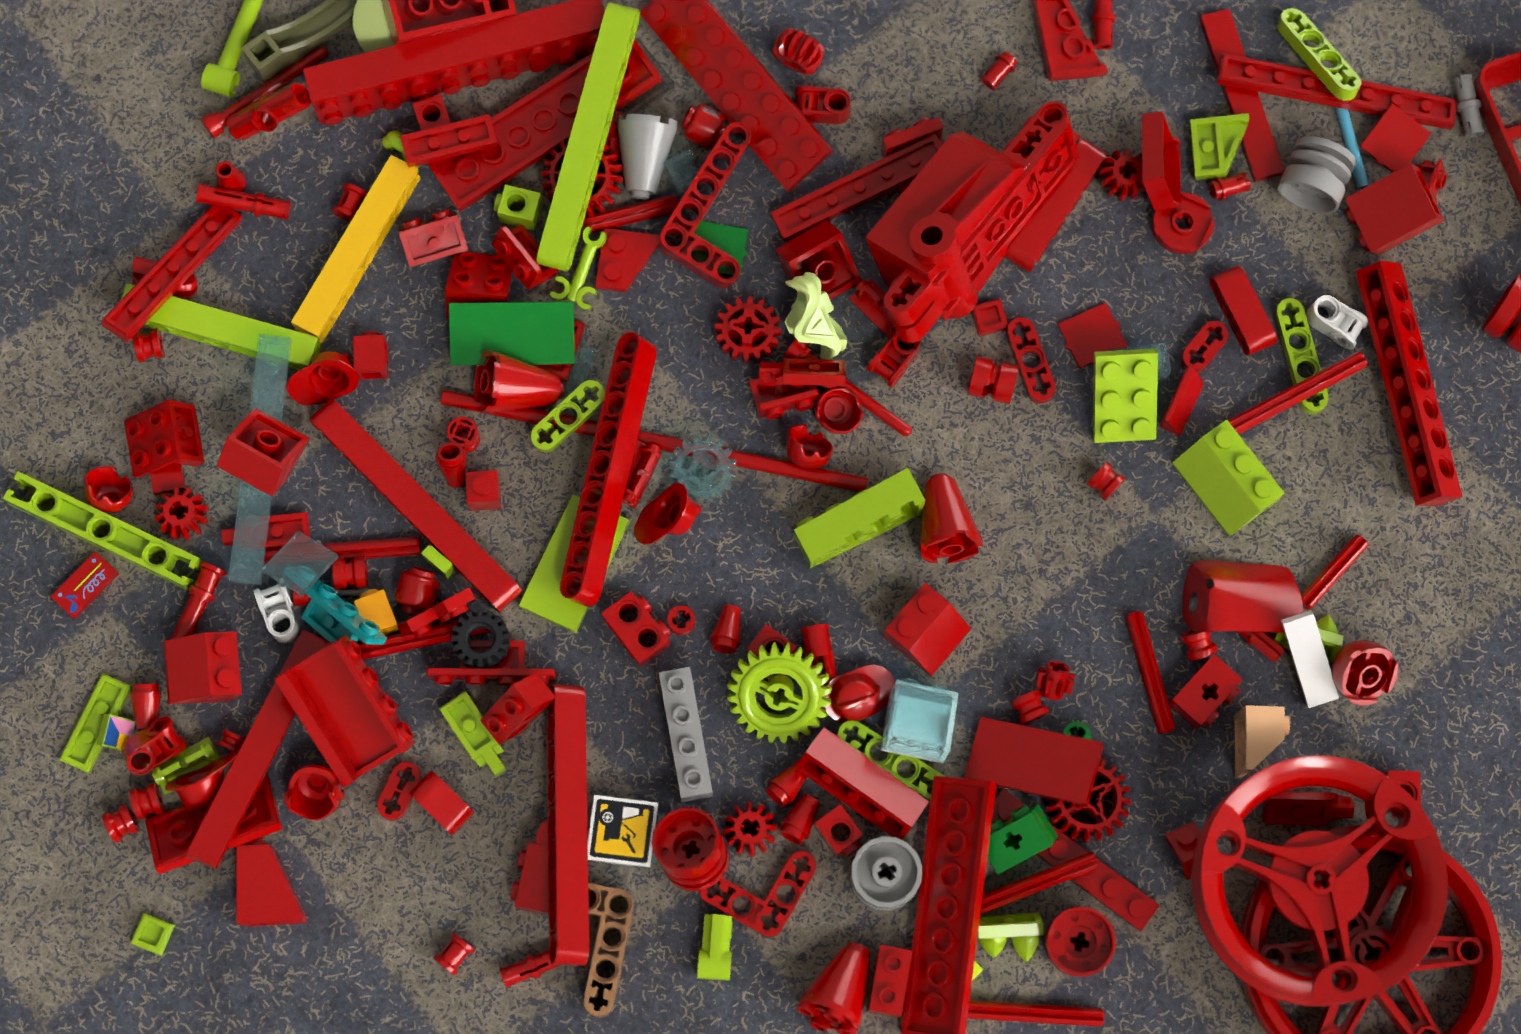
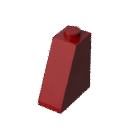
M255 839L247 842L246 845L236 846L237 925L246 927L307 924L306 914L274 847L265 844L264 839Z

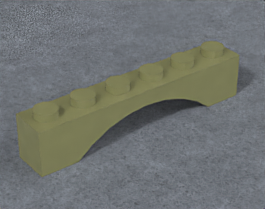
M325 0L300 18L280 27L264 31L241 48L247 63L262 82L266 83L353 22V11L357 0Z

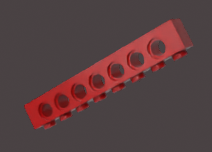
M1378 261L1356 271V276L1415 505L1439 506L1463 496L1402 264Z

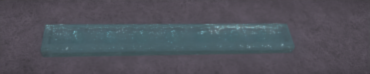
M259 334L249 414L256 408L282 423L292 343L291 338ZM243 480L240 483L228 581L230 583L261 586L272 496L259 491Z

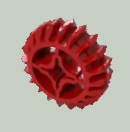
M563 141L559 143L562 149L561 152L558 153L554 149L550 151L555 159L553 161L549 159L544 160L545 166L550 168V170L541 172L543 178L549 179L542 183V188L549 191L546 195L549 201L553 199L567 145ZM605 144L601 157L606 174L597 172L594 186L602 187L595 195L590 197L586 211L589 217L594 216V208L596 207L601 213H604L606 210L602 204L605 201L610 205H614L615 201L610 196L611 193L615 195H620L621 190L614 186V184L624 182L622 176L615 175L620 173L623 167L621 164H614L619 157L616 153L609 154L611 147L608 144Z
M1103 758L1100 759L1096 776L1105 783L1093 786L1091 794L1100 791L1092 801L1095 804L1094 806L1089 803L1088 807L1082 805L1075 807L1077 804L1071 803L1065 807L1063 801L1044 797L1046 800L1054 801V804H1050L1045 808L1046 812L1056 811L1058 814L1050 820L1051 823L1056 824L1062 820L1064 825L1059 829V832L1062 834L1069 827L1073 829L1070 835L1071 840H1075L1079 832H1082L1084 843L1089 842L1091 833H1093L1096 842H1100L1103 837L1101 830L1108 837L1113 836L1114 831L1111 825L1118 829L1124 825L1117 816L1127 818L1130 814L1126 809L1121 808V806L1132 804V799L1122 797V794H1126L1131 790L1130 786H1119V783L1125 779L1124 774L1115 778L1112 774L1116 771L1117 767L1112 765L1108 770H1105L1106 760ZM1111 791L1113 808L1109 817L1106 818L1103 814L1104 809L1101 805V798ZM1077 812H1086L1092 819L1095 818L1098 824H1084L1072 818L1071 815Z

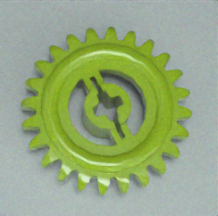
M773 642L771 653H768L764 646L760 645L759 657L750 650L747 654L749 663L743 659L738 660V666L741 671L736 669L731 671L732 678L737 682L729 681L727 684L728 689L735 693H729L727 700L736 703L730 708L731 713H740L736 722L738 724L748 723L745 732L750 733L753 730H757L756 738L761 739L766 734L770 743H773L776 736H779L781 742L785 744L789 735L794 741H798L800 731L804 735L809 736L811 734L809 725L815 728L820 727V720L817 717L824 718L827 716V710L822 707H827L831 704V699L824 696L831 693L832 687L830 685L823 686L829 679L827 673L818 675L822 670L823 664L820 662L817 665L811 666L814 657L813 653L802 659V647H799L794 654H791L790 644L786 643L783 651L779 652L776 642ZM775 674L769 678L768 682L763 680L765 677ZM790 677L795 679L800 685L803 697L794 694V683ZM779 688L785 690L782 691L780 695L775 694V692H777ZM756 692L763 694L766 704L774 710H784L789 706L796 710L783 715L769 713L760 706L757 701Z

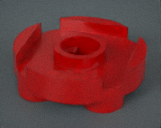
M1181 193V207L1155 211L1152 219L1154 238L1162 247L1170 252L1177 254L1195 253L1206 245L1214 230L1215 222L1214 217L1212 218V214L1209 211L1210 207L1197 195ZM1183 217L1187 218V224L1191 228L1179 229L1175 219L1180 221Z

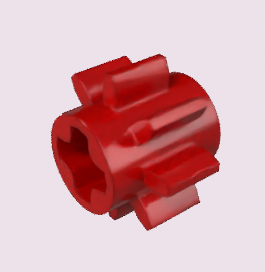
M1049 661L1046 668L1038 667L1035 687L1041 688L1040 692L1043 697L1050 700H1061L1064 693L1072 694L1075 674L1070 673V667L1060 661Z

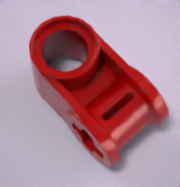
M800 86L795 89L794 95L797 97V107L812 124L837 125L845 123L850 118L851 100L845 90L813 86ZM835 103H840L845 106L843 109L838 111L830 108V106Z
M895 332L884 348L874 356L866 370L870 373L874 371L888 382L887 386L893 388L917 356L920 340L913 343L914 347L912 349L903 350L898 346V342L901 339Z
M169 716L156 719L148 727L123 742L121 752L131 773L145 775L165 761L176 757L186 748V739L177 734L172 727L173 721ZM144 752L141 757L133 758L135 754Z

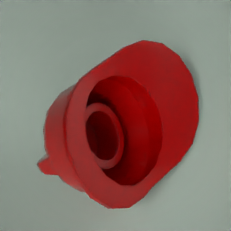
M325 351L316 355L309 366L298 370L290 377L287 383V391L290 397L299 404L305 406L327 403L331 398L336 399L353 392L359 385V376L351 366L348 353L340 354L338 352Z
M679 482L674 483L641 511L634 527V536L638 542L645 545L656 542L666 534H685L701 512V507L688 496L685 485Z
M875 664L862 666L841 674L827 684L832 687V691L824 697H829L831 704L824 708L829 716L839 722L863 720L875 715L889 702L890 691H896L895 680L887 669Z
M236 753L224 755L200 769L185 773L171 780L165 785V789L167 791H176L188 810L193 811L210 806L224 781L223 768L234 760Z

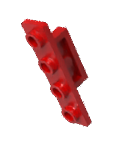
M469 640V646L479 652L486 651L493 643V641ZM510 641V650H507L506 658H502L498 666H490V669L467 667L462 661H460V668L426 669L427 677L430 680H434V684L452 685L453 680H466L468 685H484L485 680H498L499 685L512 686L517 681L534 673H537L546 685H549V681H556L554 669H525V641Z

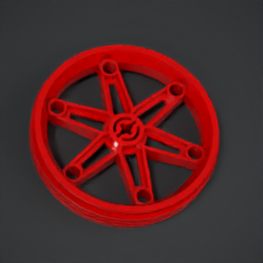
M1360 825L1344 826L1325 832L1343 837ZM1370 826L1351 844L1356 850H1366L1380 836ZM1387 842L1378 850L1399 856L1367 913L1361 909L1353 918L1358 926L1348 931L1352 960L1365 967L1380 958L1393 945L1403 930L1409 916L1413 883L1412 877L1404 871V862L1406 860L1409 861L1403 845ZM1443 850L1448 874V893L1459 908L1470 937L1437 936L1431 947L1446 948L1447 957L1424 959L1412 972L1473 965L1470 989L1459 1016L1445 1034H1480L1491 1016L1500 987L1502 952L1499 931L1491 908L1477 883L1453 857ZM1321 875L1318 880L1313 882L1315 887L1321 886V881L1323 880ZM1260 879L1244 910L1240 933L1264 958L1268 950L1274 951L1279 957V967L1297 974L1312 975L1319 969L1318 964L1292 963L1293 953L1315 951L1312 940L1265 946L1268 923L1275 904L1270 896L1268 883ZM1399 884L1405 887L1388 932L1386 929L1375 924ZM1329 930L1332 938L1325 939L1327 950L1336 949L1337 944L1334 930ZM1463 943L1468 944L1472 948L1473 954L1470 960H1466L1461 955L1460 948ZM1372 949L1375 955L1371 957L1372 960L1366 961L1364 956L1368 950ZM1335 971L1333 976H1336L1333 984L1336 988L1343 989L1346 984L1345 976L1341 972ZM1407 975L1397 985L1418 1020L1412 1025L1386 991H1383L1371 997L1355 1001L1341 1027L1333 1024L1340 1005L1325 1006L1315 1034H1352L1372 998H1374L1402 1034H1421L1424 1030L1429 1032V1034H1441V1032L1438 1030ZM1242 981L1250 1007L1267 1034H1302L1286 1016L1277 999L1257 991Z

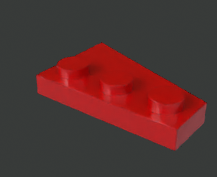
M1032 0L1048 81L1105 76L1109 72L1104 62L1101 63L1095 54V46L1091 39L1087 40L1079 26L1080 20L1068 0Z

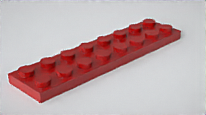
M651 0L640 11V15L730 123L742 122L749 127L751 131L749 146L786 191H792L834 151L709 0Z
M635 39L615 111L662 82L661 75ZM593 53L492 117L491 121L498 146L427 163L459 212L551 154V149L557 150L560 148V141H563L565 144L569 142Z
M934 776L922 865V882L919 888L901 1034L966 1033L997 782Z

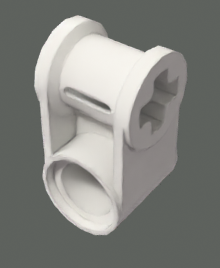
M1330 295L1319 297L1306 313L1307 321L1313 328L1327 335L1346 349L1355 348V340L1359 333L1369 325L1365 315L1351 309ZM1317 307L1326 309L1329 313V318L1322 317L1318 313Z
M279 580L278 585L264 590L254 589L258 607L264 617L267 629L274 639L284 644L294 641L299 635L300 627L293 608V600L285 580ZM281 621H290V627L287 631L276 632L277 625Z

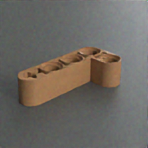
M588 883V891L594 892L597 896L595 904L589 907V916L601 919L584 996V1006L592 1016L603 1018L612 1012L615 1005L634 912V902L631 895L622 889ZM617 897H623L628 901V908L622 914L613 913L610 909L611 902ZM610 929H617L622 934V939L616 946H608L604 943V935ZM603 961H610L615 966L614 974L608 979H603L597 974L598 965ZM594 981L602 985H612L611 991L604 988L603 998L608 1001V1005L601 1006L600 1011H595V1006L590 1003L591 998L598 997L600 989L599 987H593Z

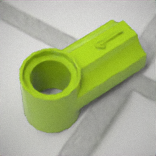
M704 915L702 949H699L698 979L730 981L732 916Z

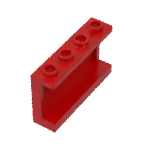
M347 634L287 669L274 679L343 788L393 756L407 751L415 743L412 739L413 732L406 722H401L395 712L396 706L394 701L388 694L384 695L378 685L379 679L377 674L371 667L365 665L361 658L362 652L360 647L354 640H350Z

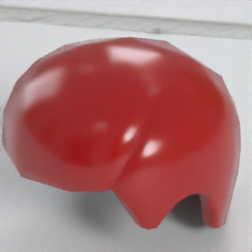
M834 387L820 394L814 407L817 422L831 434H847L856 429L864 414L858 396L844 387Z
M804 424L792 426L788 430L786 452L789 460L796 465L815 469L826 465L832 458V443L824 438L822 432L811 435Z
M112 466L96 467L88 471L84 478L86 501L90 506L102 512L111 513L122 510L129 505L134 495V489L127 475L124 478L119 477Z

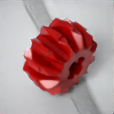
M794 28L783 29L774 42L775 45L772 49L774 58L779 63L785 65L786 68H790L795 72H800L803 75L814 74L822 62L824 47L818 40L813 39L801 30L797 31Z
M1130 148L1125 149L1123 155L1118 150H1115L1111 154L1112 158L1105 157L1102 162L1104 167L1099 170V176L1105 179L1102 180L1100 185L1103 188H1111L1108 192L1109 197H1112L1117 192L1119 193L1120 201H1124L1127 195L1132 200L1136 199L1139 195L1138 192L1144 193L1146 190L1142 181V163L1139 161L1142 155L1137 153L1135 157L1131 156ZM1120 172H1127L1126 176L1130 175L1129 179L1124 178V173L1120 174Z
M174 487V496L170 497L167 493H163L162 497L166 501L165 504H155V508L161 513L157 514L154 519L157 523L162 524L160 531L163 534L170 532V537L173 540H177L181 534L185 540H190L191 530L197 535L202 533L201 529L197 526L198 523L208 524V519L203 515L209 511V507L206 504H202L204 500L202 495H194L191 488L187 487L182 494L178 487ZM184 508L188 513H183L185 517L179 519L176 514L180 515L178 511Z
M746 802V812L744 813L738 805L733 807L734 813L738 818L726 815L725 821L734 826L723 828V834H734L726 842L728 847L733 846L737 842L740 843L736 854L741 855L746 846L749 847V857H754V846H758L763 854L767 852V848L762 842L763 840L774 844L775 838L766 832H775L778 827L776 824H766L773 819L774 815L772 812H769L762 817L763 804H759L756 812H752L751 802ZM746 822L750 825L757 824L759 827L756 828L757 835L754 837L750 833L744 835L742 833L745 830L743 824Z

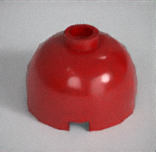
M1370 640L1352 641L1343 646L1336 654L1332 663V678L1336 688L1349 701L1362 706L1376 703L1379 701L1377 697L1383 692L1388 694L1398 677V664L1393 659L1392 653L1381 644Z

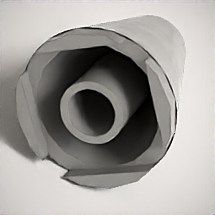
M626 114L625 119L622 115H618L617 129L625 191L631 192L632 198L649 199L650 194H656L677 131V121L669 118L668 124L660 123L661 116Z

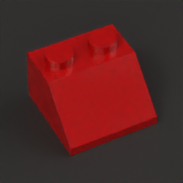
M828 220L823 221L775 249L789 280H792L795 276H803L805 272L814 273L821 281V291H825L830 300L862 281L842 232Z
M254 408L226 438L217 467L254 486L259 491L273 496L287 480L310 438Z
M924 583L884 630L883 638L932 677L969 633L971 628L946 599Z
M204 632L163 642L168 704L231 702L242 694L236 632Z

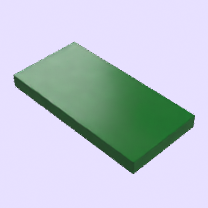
M574 301L449 303L450 365H483L486 358H481V355L486 350L496 351L531 365L575 364Z

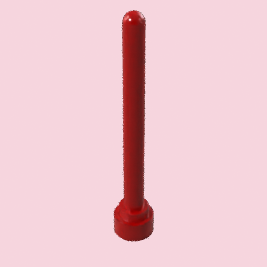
M323 46L318 47L220 113L216 111L213 114L209 112L200 118L202 124L214 139L224 133V128L228 126L226 121L230 115L259 101L264 92L276 91L303 73V68L317 64L327 57L328 50Z
M797 339L794 340L784 355L785 358L818 359L811 354L812 350L808 348V343L799 342ZM847 379L845 386H836L844 387L857 395L861 406L902 436H909L911 434L912 428L910 425Z

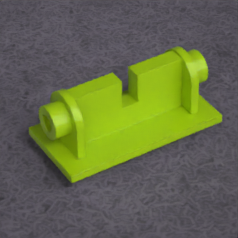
M207 737L184 749L176 757L154 768L152 776L157 785H160L164 795L173 792L165 789V785L185 773L206 766L218 759L219 756L210 738Z

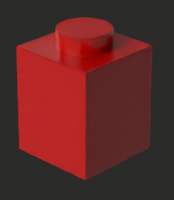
M498 471L466 472L467 504L470 511L502 509Z

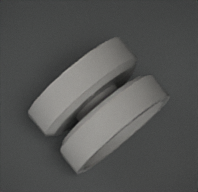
M881 836L869 840L858 850L850 867V884L854 895L863 905L875 911L890 912L903 907L914 897L922 882V865L918 854L908 843L896 837ZM881 870H888L891 873V879L888 880L886 877L880 879L879 873Z

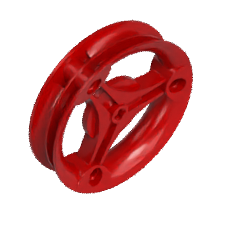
M1313 755L1287 759L1270 765L1235 787L1219 802L1203 826L1196 844L1191 871V888L1195 911L1202 931L1211 948L1233 974L1252 988L1274 999L1302 1006L1323 1007L1353 1002L1379 994L1397 984L1419 965L1429 952L1443 922L1448 895V874L1442 846L1432 823L1417 801L1402 786L1382 772L1363 763L1335 756ZM1307 786L1328 787L1345 791L1365 801L1364 807L1367 820L1343 837L1325 831H1309L1292 837L1282 846L1262 843L1246 837L1243 819L1264 800L1289 789ZM1387 810L1393 811L1398 818V823L1395 827L1390 826L1385 820ZM1371 826L1380 838L1360 855L1351 843ZM1223 837L1229 840L1232 846L1230 854H1223L1219 851L1217 847L1218 838ZM1387 842L1403 845L1409 859L1413 883L1409 916L1403 930L1393 945L1380 958L1365 967L1352 960L1349 947L1348 922L1360 912L1366 901L1369 889V877L1366 868L1368 862ZM1244 847L1272 857L1269 869L1240 858ZM1234 866L1268 883L1270 896L1278 911L1288 921L1300 928L1306 929L1310 934L1317 955L1318 970L1311 976L1287 971L1265 959L1246 941L1238 930L1228 909L1223 885V872ZM1321 875L1323 877L1321 886L1315 887L1313 884L1316 879L1315 877ZM1334 930L1340 958L1339 962L1330 964L1324 931ZM1335 971H1339L1345 976L1346 984L1343 989L1336 988L1332 982V976Z

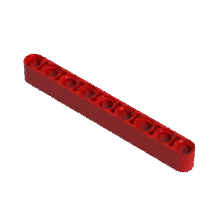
M632 331L624 333L616 344L560 582L561 594L565 598L585 607L596 604L601 596L657 355V350L653 343Z
M333 398L309 418L318 431L321 430L323 432L321 434L339 452L342 451L343 456L360 473H363L364 477L382 495L386 496L387 501L403 517H407L406 520L424 538L427 537L429 539L428 542L448 559L468 582L472 583L471 585L489 604H493L492 607L500 613L522 592L519 585Z
M551 684L549 689L556 698L547 706L549 959L551 964L584 966L589 956L586 696L583 686Z

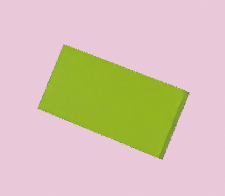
M572 495L519 604V608L577 633L589 607L565 598L560 592V582L580 497ZM620 515L608 566L630 523L629 519Z

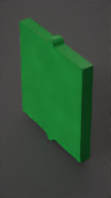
M702 221L694 234L735 258L740 265L741 274L743 258L747 256L745 248L749 229ZM695 250L691 253V257L695 262L703 263L707 260L706 253L701 250ZM721 266L717 269L718 274L733 276L732 269L727 266Z

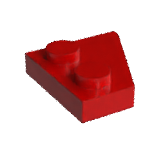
M604 228L607 240L601 247L595 287L601 290L626 293L636 276L647 265L649 258L657 247L659 248L658 241L660 235Z

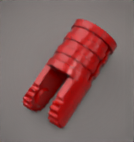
M817 624L802 628L801 634L803 635V643L805 645V658L813 653L814 657L811 666L817 665V660L823 659L825 673L829 675V680L831 681L837 677L832 643L830 642L831 637L828 631L829 624Z

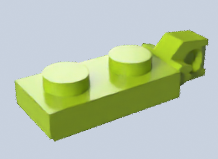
M466 691L439 708L473 761L477 762L479 767L487 763L496 777L507 771L498 757L504 750L480 721L483 716Z

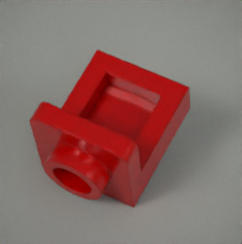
M1194 821L1165 834L1166 841L1182 865L1183 875L1187 880L1191 878L1193 855L1201 833Z

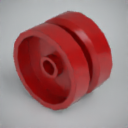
M1517 274L1509 284L1482 328L1483 332L1497 339L1511 325L1512 327L1506 337V345L1518 353H1521V274Z

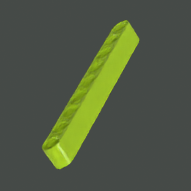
M611 2L606 7L538 249L537 264L566 272L571 267L640 19L639 9Z

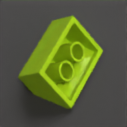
M1225 420L1200 438L1172 463L1229 537L1277 503L1285 494L1228 420Z

